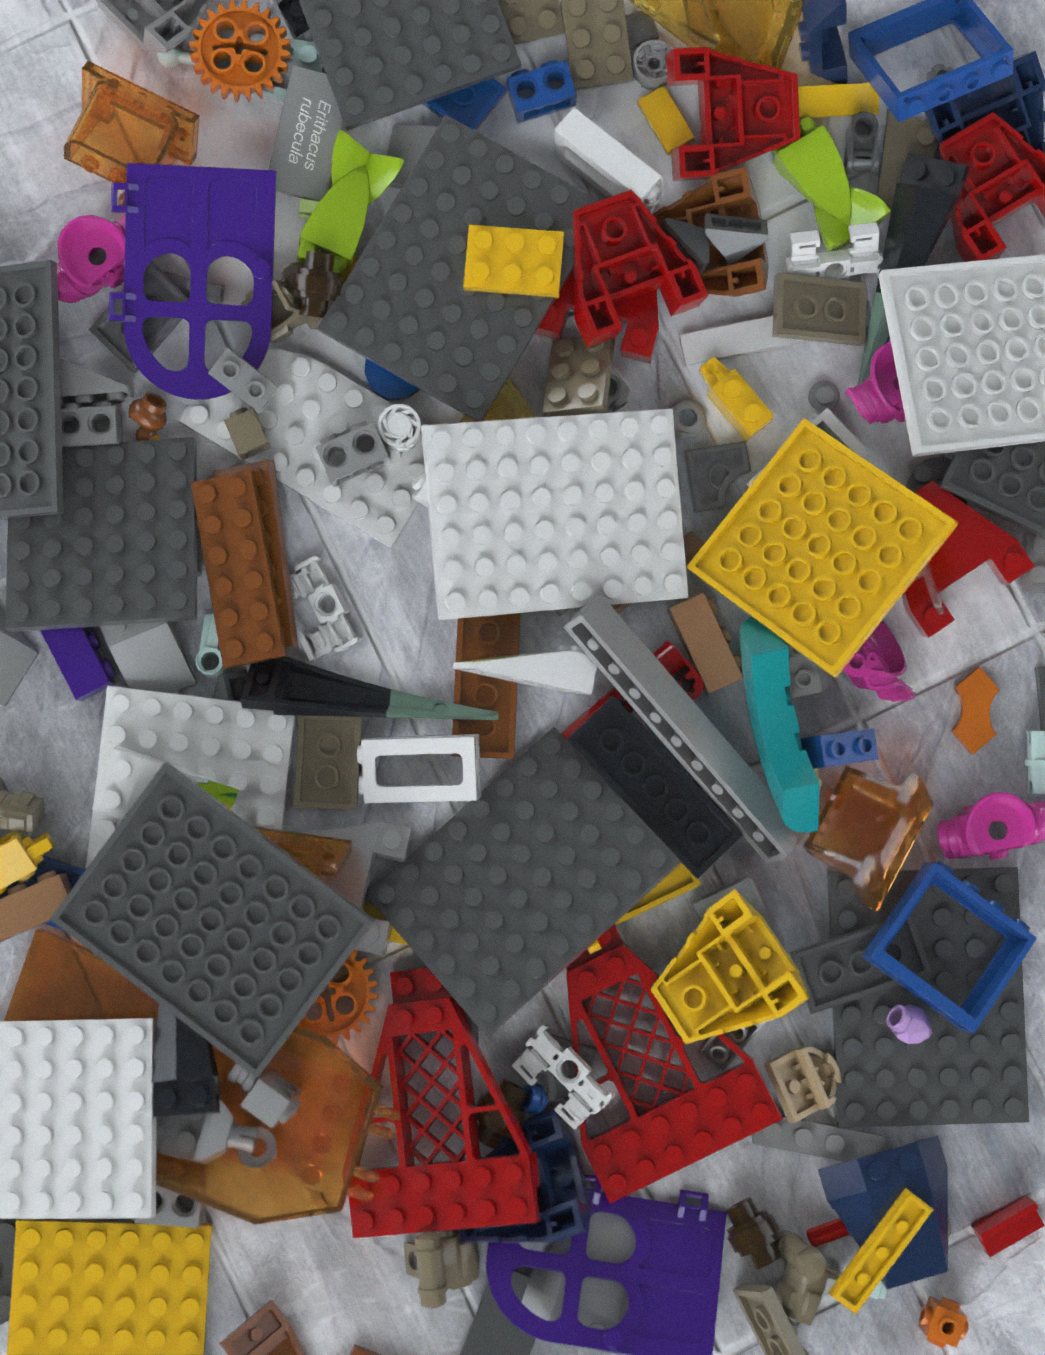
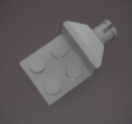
M220 1098V1113L157 1117L156 1153L206 1165L227 1153L229 1148L253 1153L256 1143L242 1139V1137L257 1140L259 1128L237 1123Z

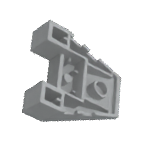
M379 821L284 836L281 849L360 909H363L375 857L401 863L406 862V859L409 857L414 832L409 827ZM375 919L374 924L354 950L385 956L392 925L388 921Z

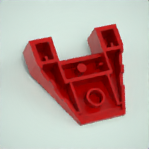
M706 47L674 48L666 54L667 86L698 85L701 145L678 146L671 150L673 181L702 180L800 139L798 74L761 63L749 62L734 55H725Z
M994 112L939 145L941 160L970 167L961 198L951 215L955 246L964 262L999 259L1007 247L994 226L1034 202L1045 218V153L1040 149L1035 150L1023 140L1024 136Z
M632 190L573 211L574 320L586 348L615 338L623 328L614 307L615 304L659 288L672 317L699 307L708 297L707 290L696 265L690 258L687 260L676 247L677 243L674 239L664 233L656 223L658 220Z
M574 269L560 290L559 298L555 299L535 333L536 335L555 340L563 338L570 309L574 310ZM657 289L614 305L620 321L627 324L620 349L621 357L651 364L659 336Z
M934 481L928 482L914 493L957 522V526L902 594L906 613L921 635L927 638L955 620L938 593L984 562H987L1001 584H1010L1035 567L1017 539L947 490L939 488V485Z

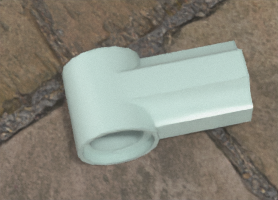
M205 614L200 649L196 655L195 662L198 670L211 679H216L218 676L225 674L227 668H223L214 614ZM210 656H218V666L213 670H206L204 667L205 660Z

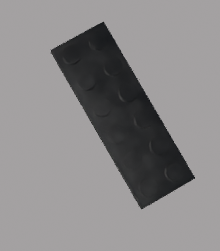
M611 696L566 739L599 776L679 858L681 863L695 878L698 879L743 836L735 825L614 696Z

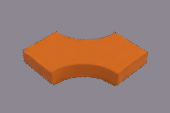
M980 666L954 686L960 698L961 712L958 722L951 729V732L971 755L975 754L997 735L991 725L989 711L992 700L1000 689Z

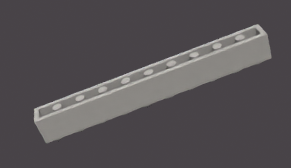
M602 594L588 602L563 626L564 629L743 834L769 865L788 857L806 832L800 833L790 830L784 824L770 790Z

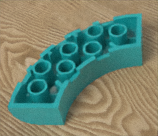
M750 616L742 623L740 628V653L747 708L761 766L784 824L790 830L800 833L818 831L820 782L806 750L802 751L795 707L792 704L787 686H791L789 648L783 639Z

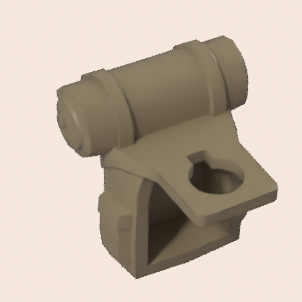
M301 262L290 263L281 272L283 278L272 282L273 303L270 340L272 344L293 334L294 328L307 323L311 330H318L317 328L323 319L299 315L301 297L293 296L294 290L291 289L292 275L296 273V268H305V265ZM253 291L245 295L246 299L240 303L241 305H247L251 302Z
M0 778V829L33 833L44 819V798L37 797L35 793L25 790H17L15 793L2 790L3 783Z
M459 1229L440 1231V1233L434 1231L424 1232L415 1237V1243H404L406 1272L408 1275L419 1279L418 1294L420 1295L423 1307L438 1308L446 1303V1291L448 1289L455 1290L471 1285L472 1281L479 1279L477 1243L461 1242ZM413 1252L417 1257V1268L414 1266L412 1260Z
M782 1230L779 1232L780 1237L775 1240V1244L781 1254V1259L785 1261V1266L781 1279L777 1280L775 1290L782 1297V1307L786 1315L800 1323L811 1326L820 1305L827 1279L837 1280L842 1272L827 1266L825 1257L821 1255V1252L815 1247L806 1244L799 1235L789 1230Z

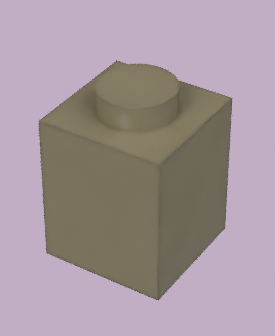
M246 407L237 409L230 413V418L224 420L238 455L242 460L271 449L259 417L253 408L249 410Z

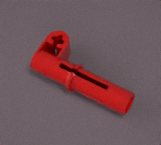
M666 640L652 653L671 676L682 667L687 670L680 678L692 681L689 686L692 691L685 692L692 700H695L703 691V680L683 655ZM676 681L682 687V683L680 681ZM614 686L561 733L562 736L567 739L611 696H614L617 700L623 697ZM627 700L621 704L630 714L634 711V708Z

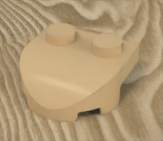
M815 1047L795 1048L764 1063V1067L789 1123H796L819 1109H827L836 1101L837 1098L834 1096L837 1090V1083H841V1073L835 1059L829 1053H824Z

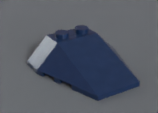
M803 0V21L798 22L801 40L799 51L802 62H808L811 74L836 84H848L847 62L837 26L847 24L846 0Z
M1036 51L1013 58L1012 75L925 111L931 132L937 140L942 143L994 112L1024 136L1023 140L1035 150L1040 149L1045 153V111H1043L1045 78Z
M554 1109L527 1119L521 1127L532 1152H536L540 1186H537L536 1190L540 1221L459 1229L461 1242H558L586 1231L592 1207L579 1150L564 1119ZM504 1137L497 1149H494L485 1157L520 1154V1151L513 1137L508 1139Z
M938 1135L818 1169L827 1202L836 1211L846 1226V1230L850 1236H853L860 1248L905 1188L934 1209L881 1280L886 1289L948 1272V1166Z

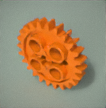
M230 0L229 9H225L221 3H218L219 13L217 14L208 9L209 20L198 19L202 30H192L193 37L198 41H191L189 43L191 50L195 51L190 54L192 63H198L193 68L196 75L202 74L200 78L202 85L211 82L209 88L212 94L221 89L222 99L225 100L232 93L237 103L240 96L244 94L247 101L251 102L252 93L255 92L262 99V89L264 88L274 92L272 81L283 82L279 72H288V65L284 61L291 60V54L287 51L291 47L290 40L283 39L287 36V31L285 27L279 28L281 24L280 18L277 16L270 20L271 11L269 8L260 13L258 2L250 9L247 6L246 0L242 1L241 7H236L235 2ZM225 30L234 32L232 37L228 39H223L219 35ZM256 33L265 35V38L260 42L250 40L251 36ZM240 48H245L242 50L241 54H236L239 52ZM222 60L231 62V65L226 69L216 67L218 62ZM253 63L262 65V68L257 72L247 70L248 66Z
M353 950L342 965L348 968L349 976L347 980L342 983H336L332 979L328 984L331 989L336 990V994H332L330 997L334 1011V1020L330 1021L328 1018L326 999L319 996L315 1003H319L322 1006V1016L318 1020L311 1021L305 1015L298 1024L296 1036L300 1037L305 1032H308L307 1042L311 1043L317 1035L321 1045H325L327 1037L331 1036L332 1042L336 1045L341 1034L346 1040H350L349 1030L351 1029L361 1033V1028L358 1025L360 1021L370 1023L365 1013L366 1011L376 1012V1008L369 1003L370 1000L379 999V995L371 993L370 989L379 984L377 981H369L368 979L375 973L374 969L365 971L363 969L368 960L364 958L358 962L356 961L358 950ZM343 997H350L354 1001V1009L347 1015L340 1014L337 1009L338 1001Z

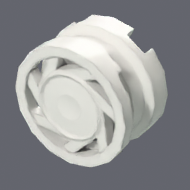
M393 404L385 408L379 416L377 422L378 433L382 442L389 449L398 452L408 451L420 441L422 435L421 420L417 412L410 406Z

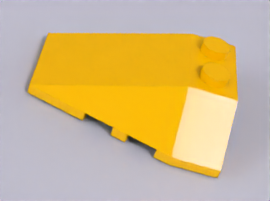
M734 889L709 907L696 930L691 932L683 948L676 957H673L651 988L654 996L685 1044L783 1017L809 999L799 970L764 918L737 889Z

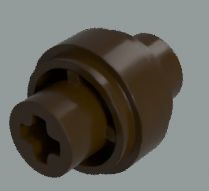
M307 251L305 268H296V273L292 275L291 289L294 290L293 296L301 297L299 315L324 318L329 308V302H336V297L340 296L343 280H340V273L333 272L335 255Z
M503 1078L499 1087L521 1128L526 1120L524 1117L526 1111L520 1106L528 1092L514 1082ZM489 1089L485 1094H481L475 1106L495 1105ZM499 1110L476 1112V1119L479 1121L477 1124L479 1142L492 1149H497L504 1136L512 1138Z
M751 1197L725 1210L733 1226L727 1229L729 1234L727 1239L735 1253L738 1252L740 1257L749 1255L756 1270L781 1258V1254L774 1242L780 1237L778 1233L780 1228L773 1214H768L766 1209L758 1212Z

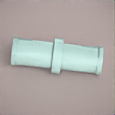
M1026 731L1027 759H1024V766L1028 768L1027 794H1045V731Z

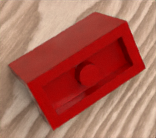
M1025 1195L971 1227L986 1254L991 1257L1045 1225L1036 1211L1039 1209L1036 1202Z

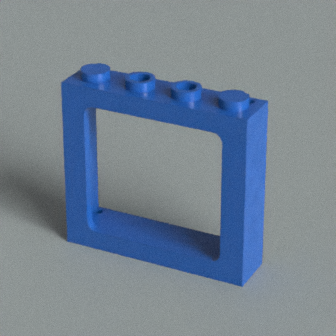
M924 0L848 32L850 58L898 122L1013 74L1014 49L973 0ZM949 24L956 26L981 57L976 61L902 92L898 90L874 58L879 53Z
M941 861L937 863L925 862L862 954V957L960 1030L974 1034L1037 938L1028 932L1030 927L1026 923L1015 917L1012 920L1004 914L1005 908L992 899L985 900L978 894L980 890L975 885L966 880L961 882L953 876L954 870ZM931 885L939 888L1003 937L1002 945L960 1007L886 953V950Z

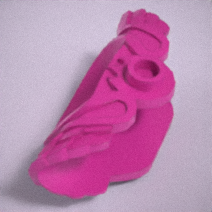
M125 214L113 223L95 215H82L70 220L64 226L57 241L58 258L60 261L57 264L58 300L66 303H76L82 299L92 297L103 287L110 286L111 289H114L124 283ZM101 248L104 249L107 255L105 262L101 265H93L89 257Z
M887 342L879 347L873 355L870 376L863 383L848 388L845 391V394L852 399L858 413L870 424L878 423L879 421L884 424L894 419L898 422L906 423L891 342Z
M882 620L844 667L843 671L855 686L876 691L878 697L882 700L904 702L917 696L912 691L913 689L905 684L906 682L898 678L907 670L905 656L894 635Z
M994 792L982 797L974 805L964 806V813L957 814L948 820L940 821L937 827L939 845L946 858L965 859L989 854L990 860L1000 859L1009 856L1008 850L1038 844L1045 840V801L1023 802L1018 796L1010 793ZM1001 821L1006 826V834L1002 839L995 840L989 835L988 828L992 822Z

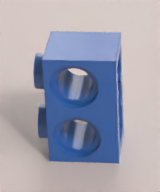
M551 60L543 63L540 68L531 71L527 69L518 70L511 77L507 78V91L517 123L576 106L577 93L566 60L561 62ZM552 80H558L563 86L559 89H552L547 84ZM523 89H529L534 95L530 98H523L518 93Z
M874 728L801 739L802 751L806 750L813 769L879 760Z

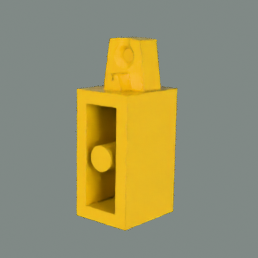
M715 357L709 359L699 368L701 376L710 389L707 396L746 443L771 423L775 416L735 368L730 371Z
M12 831L0 838V895L7 890L8 885L17 880L19 883L24 882L35 874L38 863L44 860L42 854L54 847V840L48 831L33 839L29 835L24 836L22 832Z

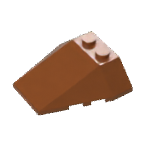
M745 166L713 175L707 179L708 182L693 191L689 190L682 195L681 199L668 207L664 206L654 212L652 215L658 220L656 223L660 227L664 219L671 218L705 228V213L761 219L759 203L748 168ZM709 239V263L701 274V279L707 293L738 297L766 290L769 264L765 242L731 265Z

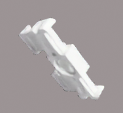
M877 223L848 226L850 241L853 243V248H849V250L819 253L816 252V247H820L821 241L818 230L790 233L791 259L790 257L785 259L784 273L850 281V276L862 273H876L878 277L883 256L878 246L880 232ZM833 263L841 264V266L836 270H826V268Z
M313 556L296 565L294 570L302 572L299 574L294 572L289 575L293 605L296 604L295 600L302 596L304 599L308 598L320 624H327L325 626H318L319 631L313 634L307 632L298 635L310 661H314L332 651L343 652L349 649L350 646L357 645L362 641V637L355 636L345 616L349 609L337 585L330 584L319 562L324 559L321 556ZM326 595L332 596L336 602L335 609L331 613L325 612L321 607V601Z
M544 1025L536 1031L534 1036L530 1037L526 1042L528 1049L511 1066L531 1086L538 1082L536 1076L541 1070L544 1072L549 1070L570 1091L568 1094L570 1099L564 1105L560 1103L554 1110L573 1130H576L590 1114L600 1112L615 1096V1092L612 1091L608 1094L589 1075L593 1069L571 1047L565 1050L546 1031L550 1026ZM566 1060H572L578 1065L579 1071L575 1078H568L563 1074L562 1065Z

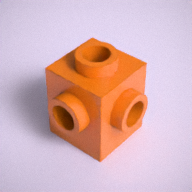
M929 1296L927 1304L923 1306L919 1315V1327L928 1336V1342L941 1348H945L946 1344L957 1348L959 1340L965 1338L969 1327L968 1317L960 1309L961 1305L958 1302L946 1297H942L939 1300ZM947 1322L945 1329H943V1324Z

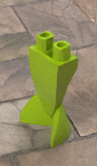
M810 116L800 120V139L772 150L775 155L772 163L779 174L814 205L816 223L827 252L837 251L851 243L848 226L875 222L879 225L891 212L886 203L878 196L849 186L842 159L832 137L824 125L818 128Z
M339 130L332 153V187L317 204L300 234L297 261L305 264L307 251L335 255L333 272L342 275L346 268L350 269L362 236L368 204L372 203L391 185L401 171L405 160L398 157L370 154L346 132Z

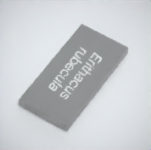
M296 65L292 66L268 169L277 171L276 192L320 201L328 192L334 142L339 130H342L344 122L325 73Z

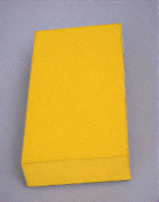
M665 86L658 88L637 101L638 107L667 156L671 154L672 149L678 146H686L694 141L693 133Z

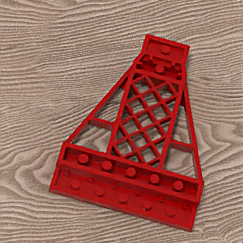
M615 924L597 939L601 946L600 950L590 954L588 949H586L566 967L573 1050L581 1057L578 1020H583L607 1068V1074L595 1081L599 1085L606 1081H612L630 1114V1118L592 1137L588 1136L586 1119L580 1124L581 1146L610 1204L783 1120L754 1058L748 1055L725 1033L717 1035V1037L743 1059L744 1062L704 1082L700 1080L683 1046L685 1042L677 1034L669 1017L651 991L653 983L658 980L660 975L623 941ZM637 973L641 981L629 977ZM621 981L617 996L601 992ZM625 981L643 987L638 1004L620 998ZM645 991L655 1010L641 1005ZM593 995L589 1009H587L583 1000ZM597 995L615 1001L609 1018L592 1012ZM618 1003L636 1008L631 1025L613 1019ZM639 1010L657 1016L652 1032L634 1027ZM592 1017L607 1022L603 1039ZM660 1019L670 1039L655 1034ZM611 1024L629 1030L624 1046L606 1040ZM632 1031L650 1037L645 1054L627 1048ZM653 1039L672 1045L667 1061L649 1055ZM606 1046L622 1051L617 1067ZM674 1048L684 1067L670 1063ZM625 1053L643 1059L638 1075L620 1069ZM647 1060L665 1066L660 1083L642 1077ZM574 1062L575 1077H576L577 1074H578L579 1069H578V1065ZM668 1068L686 1073L681 1090L663 1084ZM621 1075L636 1080L632 1096ZM690 1077L694 1087L685 1090L688 1078ZM639 1082L658 1088L653 1104L635 1098ZM661 1089L677 1094L656 1105ZM635 1104L649 1109L639 1113Z
M428 967L390 972L393 1004L388 1005L346 1172L353 1238L513 1225L540 1221L536 1187L540 1186L536 1152H532L465 1020L463 1008ZM439 1031L430 1043L419 1035V1033ZM408 1035L402 1044L401 1036ZM443 1036L454 1044V1048L447 1058L435 1048ZM414 1039L425 1048V1051L417 1061L405 1052ZM469 1052L495 1101V1105L475 1106ZM430 1053L442 1063L434 1076L422 1066ZM388 1055L394 1112L391 1116L372 1117ZM454 1058L456 1061V1066L452 1063V1060ZM404 1060L412 1066L411 1070L408 1072L406 1076ZM446 1068L450 1069L458 1079L451 1090L438 1080ZM417 1071L429 1081L421 1093L409 1084ZM433 1086L446 1095L437 1108L425 1098ZM458 1089H459V1097H460V1098H458V1097L455 1095V1093L458 1091ZM407 1092L416 1099L410 1108ZM450 1100L461 1108V1114L454 1123L442 1113ZM420 1104L432 1113V1116L424 1126L412 1116ZM499 1110L519 1148L520 1154L481 1158L476 1112ZM437 1118L450 1128L441 1141L429 1131ZM393 1122L396 1127L399 1165L360 1169V1161L370 1123ZM461 1123L463 1124V1130L459 1128ZM411 1125L419 1131L413 1141ZM453 1133L465 1142L464 1148L458 1155L445 1145ZM424 1136L436 1146L428 1158L415 1148ZM440 1151L452 1160L433 1162ZM414 1157L417 1158L421 1162V1164H415Z

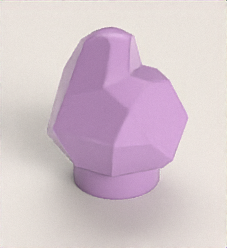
M911 1004L905 1007L896 1005L887 1016V1026L899 1040L907 1044L921 1043L932 1034L931 1024L922 1008Z

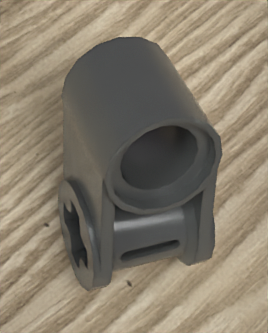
M860 112L855 115L847 128L844 155L846 174H851L852 171H859L877 175L879 167V123L875 115L870 112ZM860 124L866 126L869 134L860 135L856 131L855 126Z

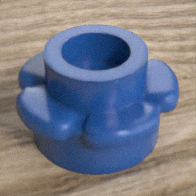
M537 1083L535 1086L528 1084L523 1088L528 1094L520 1107L531 1113V1115H537L546 1107L548 1096L543 1091L544 1087L541 1084Z

